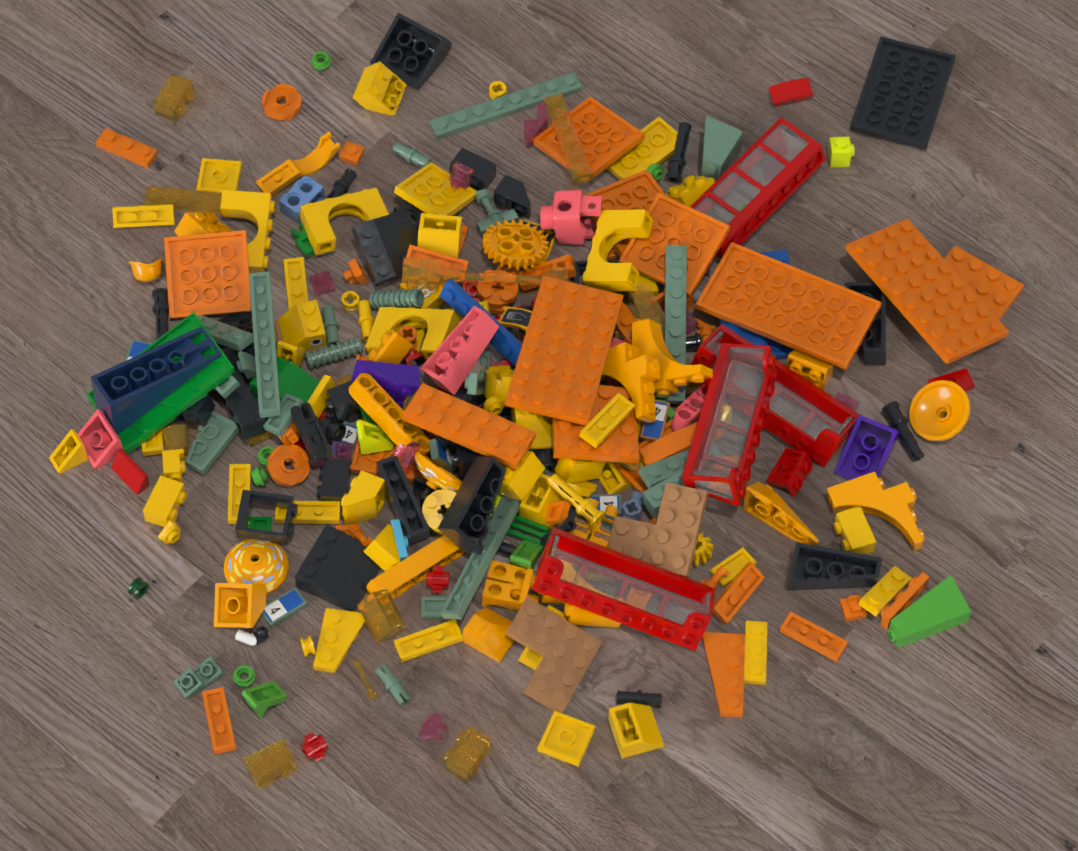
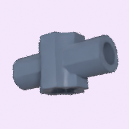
M634 491L630 500L624 502L622 506L623 518L640 521L643 493Z

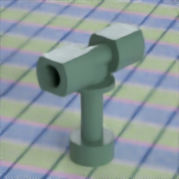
M488 189L480 190L475 194L478 205L484 206L488 213L485 220L476 223L481 237L484 236L486 229H490L491 224L496 226L497 221L503 224L504 220L511 223L512 219H514L518 223V216L514 209L503 213L494 209L491 204L493 197Z

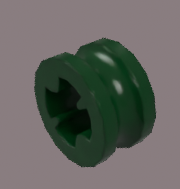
M138 577L130 584L128 593L130 595L134 594L136 599H140L147 592L149 584L143 582V579Z

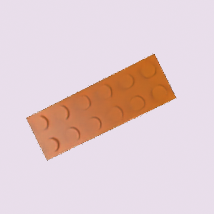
M424 383L421 384L402 414V420L484 456L494 457L498 462L516 470L536 438L535 431Z

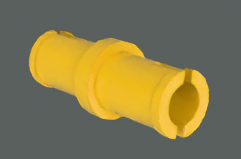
M362 300L357 303L360 317L358 324L361 326L362 341L367 342L374 324V317L371 315L370 301Z

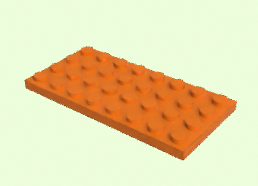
M908 218L846 245L845 250L946 364L1008 336L1009 330Z
M731 242L696 302V309L847 370L880 310L882 302Z
M543 275L507 393L505 406L586 426L590 420L624 295Z

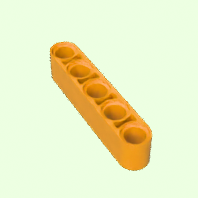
M367 373L359 374L349 386V394L411 461L416 462L415 453L417 451L426 456L430 451V439L418 426L402 420L404 411L371 375Z
M444 534L371 580L366 589L380 606L384 605L427 578V571H433L434 566L445 567L461 557L465 551Z

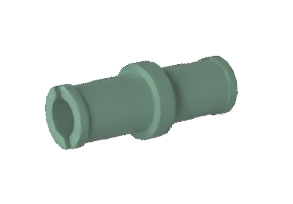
M397 142L393 147V153L406 159V162L409 164L414 163L423 168L432 161L431 158L420 154L417 149H411L401 142Z
M331 305L324 306L321 309L328 347H330V344L336 345L337 342L340 343L338 335L339 323L336 321L334 306Z
M386 663L381 665L385 674L378 667L375 673L378 674L386 685V691L391 692L400 707L406 705L401 698L402 696L409 703L412 698L401 685L402 681L400 678L395 677Z

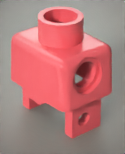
M583 190L555 192L553 206L541 207V229L554 230L556 241L559 244L585 245V239H593L596 233L593 231L597 229L594 220L587 219V216H601L602 196H584Z

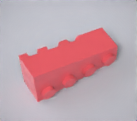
M474 306L422 365L420 370L434 384L455 395L499 326L485 311Z

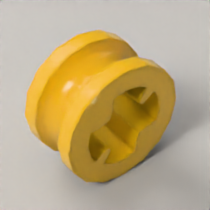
M501 81L492 82L489 86L490 98L495 99L507 95L506 85Z
M354 291L345 292L341 296L342 308L348 312L356 311L358 309L359 295ZM349 299L353 300L352 304H348Z
M307 636V639L300 638L304 656L308 657L309 653L316 654L311 636Z

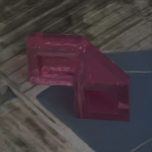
M545 102L538 103V119L524 120L526 148H531L533 146V139L548 128Z

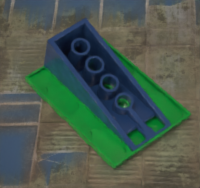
M193 312L137 356L92 376L93 389L87 393V398L95 410L101 409L121 440L123 451L129 454L152 438L153 434L175 420L180 413L207 396L209 391L227 380L234 373V367L198 316Z

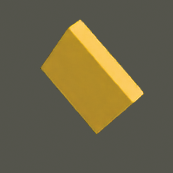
M202 158L196 189L197 195L222 197V190L238 191L242 161Z
M554 710L538 746V752L579 767L596 730V726Z

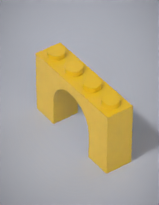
M377 187L364 189L356 193L344 194L335 198H327L315 203H307L300 207V221L308 235L315 255L335 251L336 237L329 223L334 217L348 214L360 218L363 222L389 215Z
M222 190L220 206L222 217L244 218L257 225L258 233L254 240L248 244L250 273L264 272L265 268L269 266V256H266L267 250L271 249V238L269 237V231H273L271 213H275L276 206L275 201H272L271 193Z
M645 209L601 210V216L597 220L596 233L592 239L591 252L587 258V267L583 273V282L586 286L605 291L636 290L640 273L632 263L607 262V257L611 248L623 239L649 238L653 219Z
M380 307L365 348L368 353L373 347L378 348L381 344L380 338L386 330L390 332L393 328L399 333L400 328L403 326L423 327L428 330L421 347V352L426 360H428L460 323V320L455 311L450 309Z

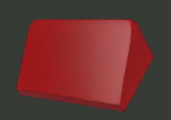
M119 449L111 468L138 495L149 487L148 476L123 450Z

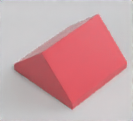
M97 409L78 433L85 446L87 458L94 469L114 461L117 451L119 449L123 450L121 440L101 409Z

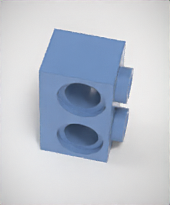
M304 175L294 183L293 188L288 193H284L280 198L281 213L300 224V207L307 203L323 201L325 199L324 187Z

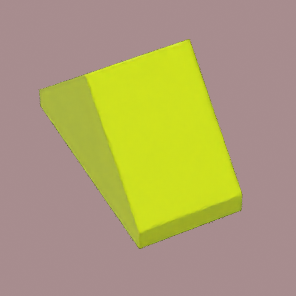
M362 420L357 421L361 455L388 451L394 448L392 440L379 426Z

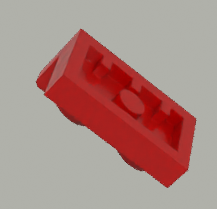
M785 448L767 478L768 484L786 488L790 496L795 497L802 488L806 477L812 471L813 463L808 453Z

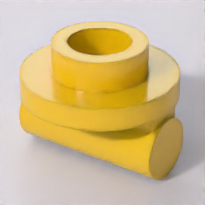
M170 519L159 533L158 538L165 544L175 543L180 538L181 528L177 526L174 520Z

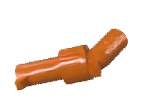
M695 318L693 321V326L699 328L697 333H699L703 343L713 333L715 326H709L698 318Z
M358 523L335 525L336 529L345 532L365 547L372 542L371 538H367L363 534Z
M721 566L711 578L703 579L701 583L717 588V584L723 576L730 573Z

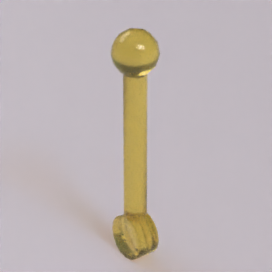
M355 660L353 666L358 669L367 688L368 698L375 700L377 694L370 687L361 668L362 663L360 660Z

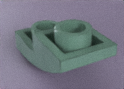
M243 351L238 352L240 360L237 361V366L240 373L244 372L247 379L254 378L256 376L255 357Z
M209 656L194 670L189 668L173 682L183 696L188 699L212 685L225 673L217 662Z

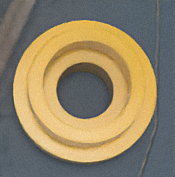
M494 396L488 398L484 402L483 407L484 410L498 415L501 413L504 403L501 399Z

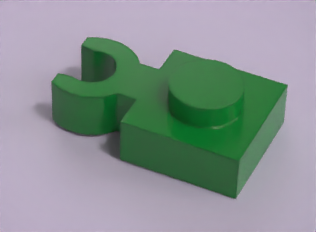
M300 223L299 229L301 231L297 232L294 228H291V236L296 239L295 245L308 258L314 255L315 252L303 224Z

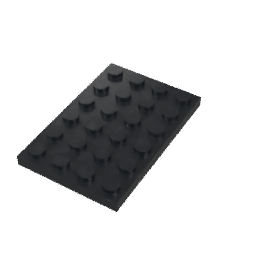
M881 36L850 130L927 150L956 55Z

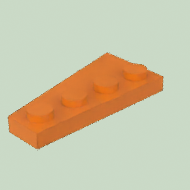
M704 632L702 641L705 647L720 716L742 718L745 634Z

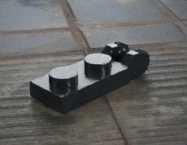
M305 402L302 403L301 409L299 406H293L290 413L293 421L296 422L312 463L332 456V451L318 417L315 416L311 408L312 406Z

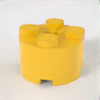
M492 366L485 370V398L498 397L505 405L514 370H511L510 366Z
M441 489L434 491L426 497L422 513L433 532L444 535L437 529L443 519L442 514H438V512H441L443 507H446V510H448L456 492Z

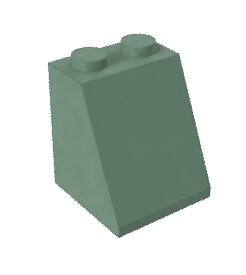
M707 116L705 118L701 176L711 177L716 182L737 161L741 153L743 131Z

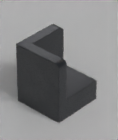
M415 476L412 491L422 511L426 497L433 493L434 489L426 484L427 480Z

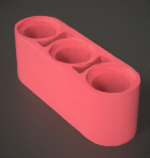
M704 384L696 389L676 409L671 423L672 430L677 431L698 422L707 393Z

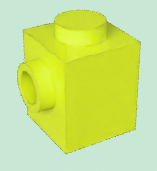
M830 137L828 145L830 168L850 167L851 156L855 155L854 144L850 143V137Z

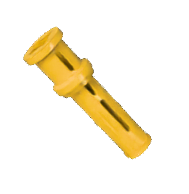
M556 473L549 478L547 484L576 508V513L579 516L585 517L590 522V526L595 527L605 516V512L599 511L593 506L590 499H584Z

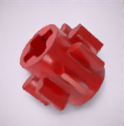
M434 566L433 571H427V587H432V593H442L443 588H449L450 572H444V566Z
M312 732L303 737L305 741L301 748L308 760L313 758L317 762L326 757L325 751L329 748L321 734L316 736Z

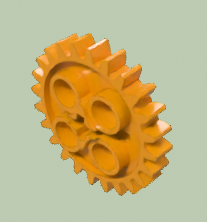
M512 219L511 223L504 220L503 224L498 221L496 226L491 224L490 229H486L483 236L482 248H484V253L488 254V259L494 258L493 263L501 262L500 267L508 265V269L515 266L517 270L520 267L527 270L528 265L535 268V263L540 265L541 260H545L549 242L546 241L547 236H542L543 231H537V226L531 228L530 223L524 225L522 220L516 223Z

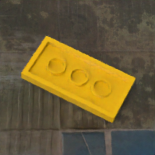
M661 117L656 118L640 130L644 133L645 139L606 169L618 180H622L646 170L653 163H663L673 155L678 132Z

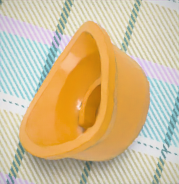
M160 258L151 264L128 261V263L131 265L135 279L142 282H151L157 280L162 275L164 258Z

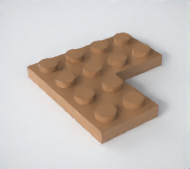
M666 483L656 525L615 516L608 548L673 573L689 577L709 492Z
M529 597L525 599L505 635L542 656L540 663L522 693L552 711L555 710L563 713L602 641Z

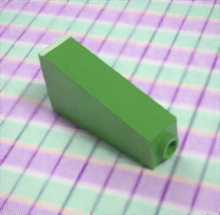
M947 577L891 620L888 636L892 642L895 641L898 648L969 621L971 610L953 577Z

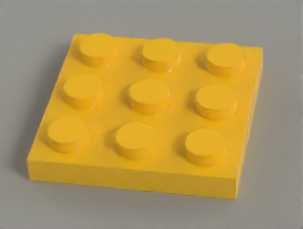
M432 162L398 184L394 190L395 194L426 214L453 216L475 200V194L478 192Z

